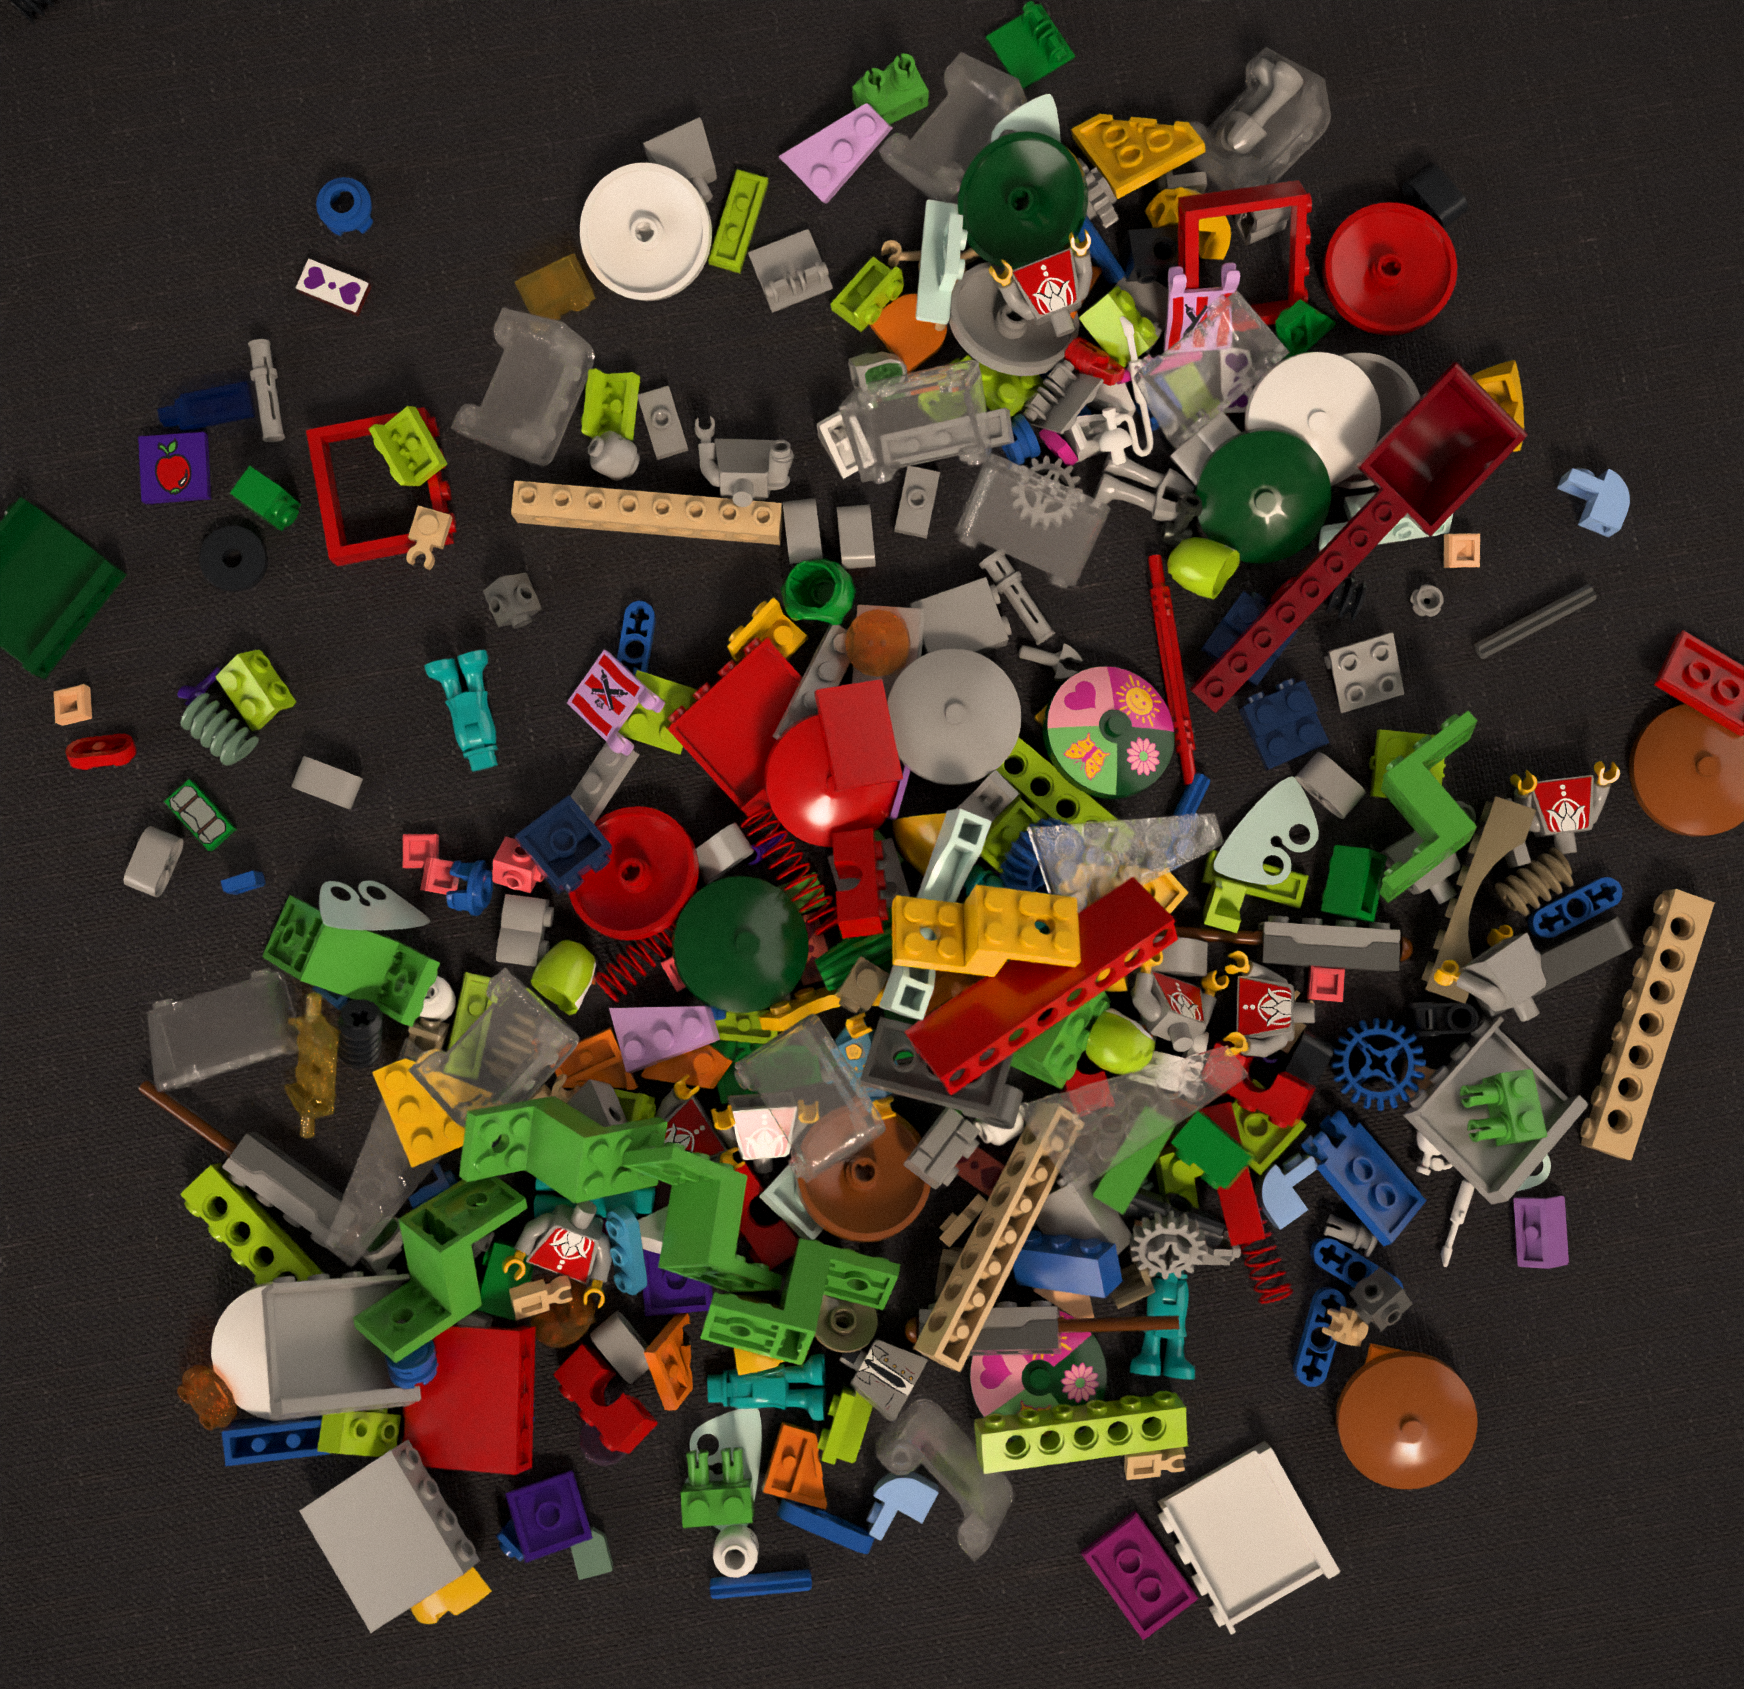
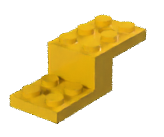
M976 885L963 904L898 895L892 901V965L995 977L1007 959L1076 967L1080 962L1076 897ZM1035 922L1045 923L1050 929V934L1040 933L1035 926ZM920 928L931 929L936 935V940L925 939L921 935Z

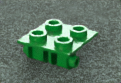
M1029 1L1023 6L1024 14L986 36L987 41L1020 91L1075 58L1074 53L1041 3L1035 4L1033 1Z

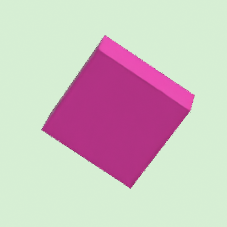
M1043 429L1039 433L1040 438L1057 458L1062 459V462L1067 467L1073 466L1079 460L1068 443L1056 432Z

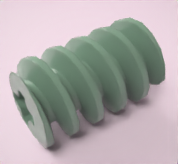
M201 694L185 710L180 722L181 727L185 730H191V736L195 739H200L201 745L205 748H210L212 755L220 756L222 764L228 766L237 763L255 748L259 738L254 736L246 740L249 729L244 727L237 732L236 728L239 725V720L235 718L227 723L226 720L230 712L225 709L217 714L216 711L220 703L215 700L207 705L210 694Z

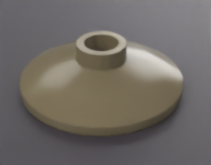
M823 1295L815 1337L825 1347L837 1352L849 1353L858 1351L867 1346L876 1333L878 1326L876 1310L874 1307ZM843 1322L847 1325V1328H841L836 1323Z

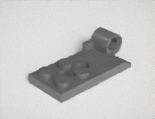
M880 1017L860 1078L861 1085L962 1110L963 1115L981 1119L986 1124L997 1128H1014L1023 1098L1022 1091L1005 1084L1014 1053L950 1095L940 1079L928 1071L929 1065L914 1050L911 1041L905 1035L904 1031L913 1025ZM995 1048L985 1051L979 1061L989 1058ZM910 1052L913 1054L912 1063L905 1067L896 1065L895 1058L899 1053ZM965 1068L956 1071L949 1081L960 1078Z

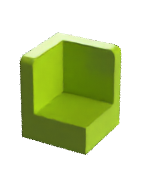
M1214 876L1203 909L1204 924L1237 933L1241 922L1239 911L1247 890L1246 885Z

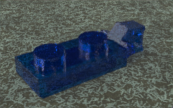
M247 382L180 394V398L174 400V406L157 409L159 422L164 427L179 425L181 430H192L255 417L250 387Z

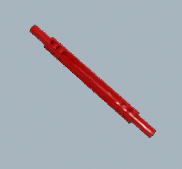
M1157 554L1148 557L1153 587L1150 589L1168 707L1174 724L1175 751L1180 754L1184 785H1190L1196 774L1193 751L1196 750L1170 587L1166 586L1161 555Z

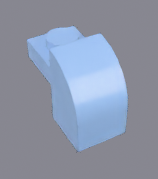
M1572 468L1561 477L1557 489L1587 501L1578 525L1606 537L1612 536L1621 529L1629 509L1630 495L1624 480L1610 469H1607L1596 478L1594 477L1595 474L1587 469Z
M1299 1153L1294 1154L1282 1163L1283 1170L1280 1171L1278 1166L1272 1163L1261 1176L1258 1175L1255 1188L1258 1195V1204L1260 1207H1263L1262 1211L1272 1225L1280 1230L1308 1210L1293 1189V1186L1317 1170L1318 1164L1311 1155L1303 1154L1301 1156Z
M907 1470L895 1471L885 1475L873 1488V1496L882 1502L881 1504L875 1502L867 1516L866 1521L870 1523L869 1535L881 1541L898 1510L923 1523L939 1493L938 1485L920 1474Z

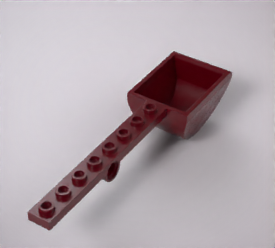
M1454 362L1356 465L1379 490L1296 577L1288 579L1277 589L1271 598L1272 603L1193 684L1190 690L1216 713L1405 515L1423 533L1432 536L1527 437L1528 433L1457 362Z

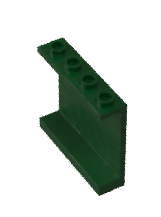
M22 497L17 502L8 506L4 513V518L0 522V647L20 661L22 667L29 673L46 679L127 574Z

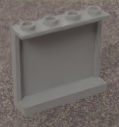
M1501 1016L1490 1021L1483 1019L1470 1031L1473 1037L1467 1043L1463 1042L1451 1052V1062L1447 1066H1441L1430 1076L1429 1080L1432 1083L1426 1090H1419L1409 1100L1408 1103L1411 1107L1403 1115L1491 1205L1506 1202L1513 1196L1589 1105L1580 1095L1568 1098L1498 1028L1504 1021ZM1533 1069L1548 1137L1505 1146H1496L1495 1138L1473 1142L1468 1134L1477 1133L1481 1129L1467 1130L1469 1120L1490 1118L1487 1104L1469 1108L1465 1107L1461 1100L1468 1099L1474 1095L1460 1096L1461 1087L1463 1085L1483 1084V1078L1502 1072Z
M395 1269L381 1270L375 1273L376 1276L364 1277L363 1272H349L343 1274L340 1279H330L329 1274H317L309 1276L308 1281L295 1282L294 1276H286L273 1279V1283L262 1290L271 1420L409 1406L421 1400L420 1386H414L415 1389H403L391 1382L385 1353L358 1331L353 1321L354 1316L400 1288L403 1282L410 1279L409 1274H397ZM401 1319V1320L397 1321L396 1323H398V1324H403V1323H406V1322H405V1320Z
M409 1440L393 1448L300 1510L302 1517L370 1633L454 1581L480 1562L474 1545L465 1536L457 1522L455 1513L447 1506L439 1492L437 1483L428 1474L421 1462L419 1453L412 1447Z

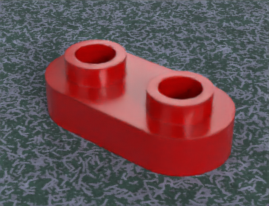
M128 734L81 738L70 743L65 749L70 765L73 768L82 770L110 765L122 766L129 763L137 753L133 738Z

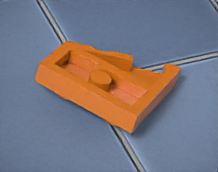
M782 1422L761 1489L767 1494L826 1510L827 1500L824 1493L819 1449L817 1448V1434L814 1430Z

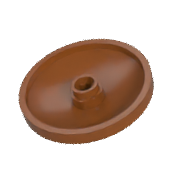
M1687 704L1666 710L1650 720L1637 736L1629 760L1631 787L1636 800L1644 812L1663 828L1680 835L1693 837L1723 833L1744 821V735L1740 737Z
M860 1104L840 1107L824 1115L806 1134L796 1157L795 1182L804 1208L820 1227L845 1240L875 1242L896 1235L919 1215L930 1193L931 1186L903 1164L921 1141V1136L899 1114L896 1113L894 1117L877 1120L872 1109Z
M1409 1351L1393 1352L1367 1362L1351 1376L1338 1400L1336 1428L1347 1457L1367 1478L1390 1488L1418 1489L1444 1480L1465 1461L1476 1438L1477 1411L1468 1387L1450 1366L1427 1354Z

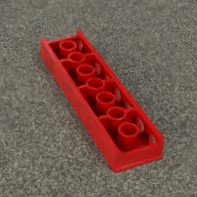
M1133 876L1078 913L1080 962L1076 967L1010 959L1004 963L995 977L985 976L923 1018V1021L920 1020L908 1028L904 1033L911 1041L914 1050L921 1055L943 1083L948 1093L952 1095L1176 942L1178 936L1174 925L1175 919ZM1162 930L1167 931L1160 941L1153 942L1159 932ZM1139 948L1138 954L1132 960L1124 962L1130 952ZM1110 968L1109 974L1103 980L1096 982L1098 975ZM1082 988L1080 994L1074 1000L1067 1001L1068 996L1073 991ZM1053 1008L1051 1014L1046 1019L1037 1021L1045 1010ZM1024 1028L1022 1034L1017 1039L1008 1041L1013 1032ZM995 1048L989 1058L979 1061L985 1051ZM965 1068L960 1078L949 1081L956 1071Z

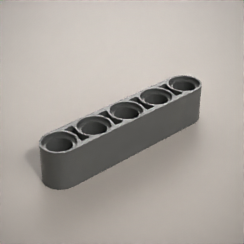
M1614 916L1540 951L1541 968L1546 979V986L1531 997L1537 996L1633 948L1634 946L1619 917ZM1474 995L1485 1018L1508 1010L1494 1011L1488 1004Z

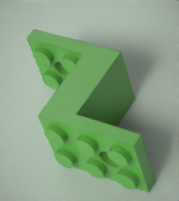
M1469 711L1460 717L1457 714L1449 717L1440 726L1442 730L1433 738L1429 734L1413 746L1415 751L1405 759L1402 755L1398 756L1385 768L1387 772L1383 775L1384 780L1381 791L1424 840L1423 843L1412 851L1413 856L1409 858L1407 863L1403 864L1401 861H1398L1384 872L1385 877L1381 880L1383 884L1379 893L1387 903L1391 902L1470 842L1477 828L1474 822L1429 771L1471 738L1477 720Z
M291 895L287 899L262 956L300 981L354 1000L365 999L371 1001L379 1007L381 1012L399 1023L410 1027L413 1026L415 1019L422 1013L423 1001L429 987L436 981L437 969L440 962L412 947L372 930L339 929L327 926L322 921L320 909Z
M1082 988L1073 991L1068 996L1067 1001L1074 1000L1080 994ZM1105 991L1015 1051L1010 1066L1062 1089L1065 1082L1070 1080L1075 1074L1077 1061L1082 1052L1086 1051L1087 1040L1092 1026L1097 1018L1110 1008L1111 1001ZM1024 1028L1013 1032L1008 1041L1017 1039L1022 1034ZM954 1109L960 1115L962 1114V1110Z
M555 1096L467 1111L459 1177L469 1182L526 1170L573 1203L656 1186L659 1180L622 1166L624 1152L639 1150L640 1146L664 1147L667 1121L660 1117L603 1127ZM502 1134L500 1142L492 1148V1143Z
M667 1142L664 1143V1147L660 1148L640 1146L639 1150L624 1152L622 1166L672 1185L659 1268L730 1293L781 1289L782 1276L770 1272L768 1265L760 1263L748 1264L745 1262V1257L735 1255L747 1181L746 1175L734 1171V1166L731 1164L710 1161V1156L706 1154L685 1151V1146L679 1143Z
M497 1176L469 1182L462 1179L399 1218L411 1280L354 1316L355 1328L397 1363L481 1307L482 1303L471 1244L526 1210V1198ZM473 1204L481 1205L478 1207H471ZM401 1319L408 1321L403 1324L396 1323Z
M799 1238L786 1274L779 1309L767 1303H753L742 1300L733 1294L714 1292L700 1339L802 1365L816 1332L823 1295L883 1310L897 1281L900 1264L892 1263L882 1257L874 1258L862 1255L852 1249L828 1246L818 1240Z

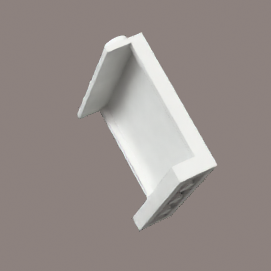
M1265 1441L1158 1501L1163 1512L1158 1514L1161 1523L1168 1534L1172 1531L1175 1532L1180 1543L1175 1545L1178 1554L1185 1565L1189 1562L1192 1563L1197 1574L1192 1576L1194 1583L1202 1596L1207 1593L1209 1594L1214 1605L1209 1607L1211 1614L1219 1627L1224 1624L1227 1626L1231 1635L1236 1632L1233 1628L1234 1624L1318 1576L1324 1574L1330 1579L1340 1573L1276 1455Z

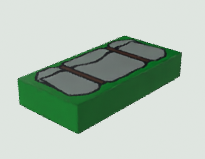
M191 779L187 780L164 801L208 851L212 852L237 830Z

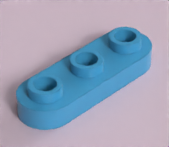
M619 1205L607 1213L606 1229L609 1233L611 1244L610 1255L615 1271L614 1282L621 1292L635 1295L647 1287L640 1227L633 1212L625 1205Z

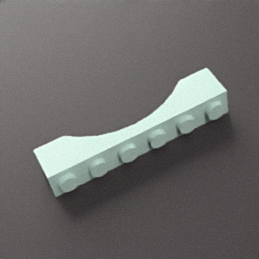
M962 809L947 810L917 898L956 902L968 874L981 854L992 821ZM920 928L921 935L925 939L936 940V935L931 929ZM893 965L879 1007L908 1018L923 1021L934 989L936 970Z

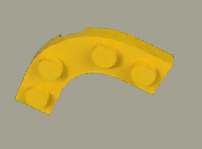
M887 981L872 1006H879ZM809 987L799 990L795 993L796 999L778 1002L770 1006L771 1011L758 1017L762 1030L785 1031L819 1012L841 1007L839 1005L841 999L834 995L837 989L828 991L827 987L817 990Z

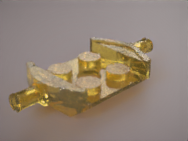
M319 993L307 994V1011L304 1016L288 1019V1024L293 1025L300 1031V1034L297 1036L299 1060L295 1069L297 1083L285 1085V1091L296 1111L300 1113V1136L303 1138L315 1136V1118L335 1113V1080L339 1032L326 1022V1017L321 1014L322 995Z

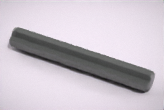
M1585 585L1474 644V649L1481 659H1485L1595 601L1597 598L1596 593L1590 585Z

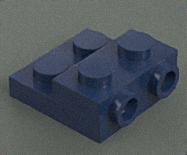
M1243 591L1201 650L1217 660L1266 609L1265 606L1268 603L1266 599L1256 592H1251L1248 595ZM1297 629L1246 681L1254 688L1259 684L1275 660L1297 633Z
M1294 678L1276 685L1277 692L1269 696H1265L1263 691L1245 699L1247 705L1239 710L1266 771L1330 743L1317 717L1316 712L1318 708L1305 680L1298 683L1295 682Z
M570 795L515 835V840L534 861L538 871L557 894L563 890H566L567 893L573 892L584 882L582 878L584 874L591 869L597 873L611 861L608 856L612 854V845Z

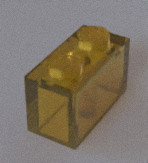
M574 253L514 281L536 327L542 324L544 326L554 324L561 318V315L571 310L574 312L583 310L589 306L590 301L595 299L592 288Z

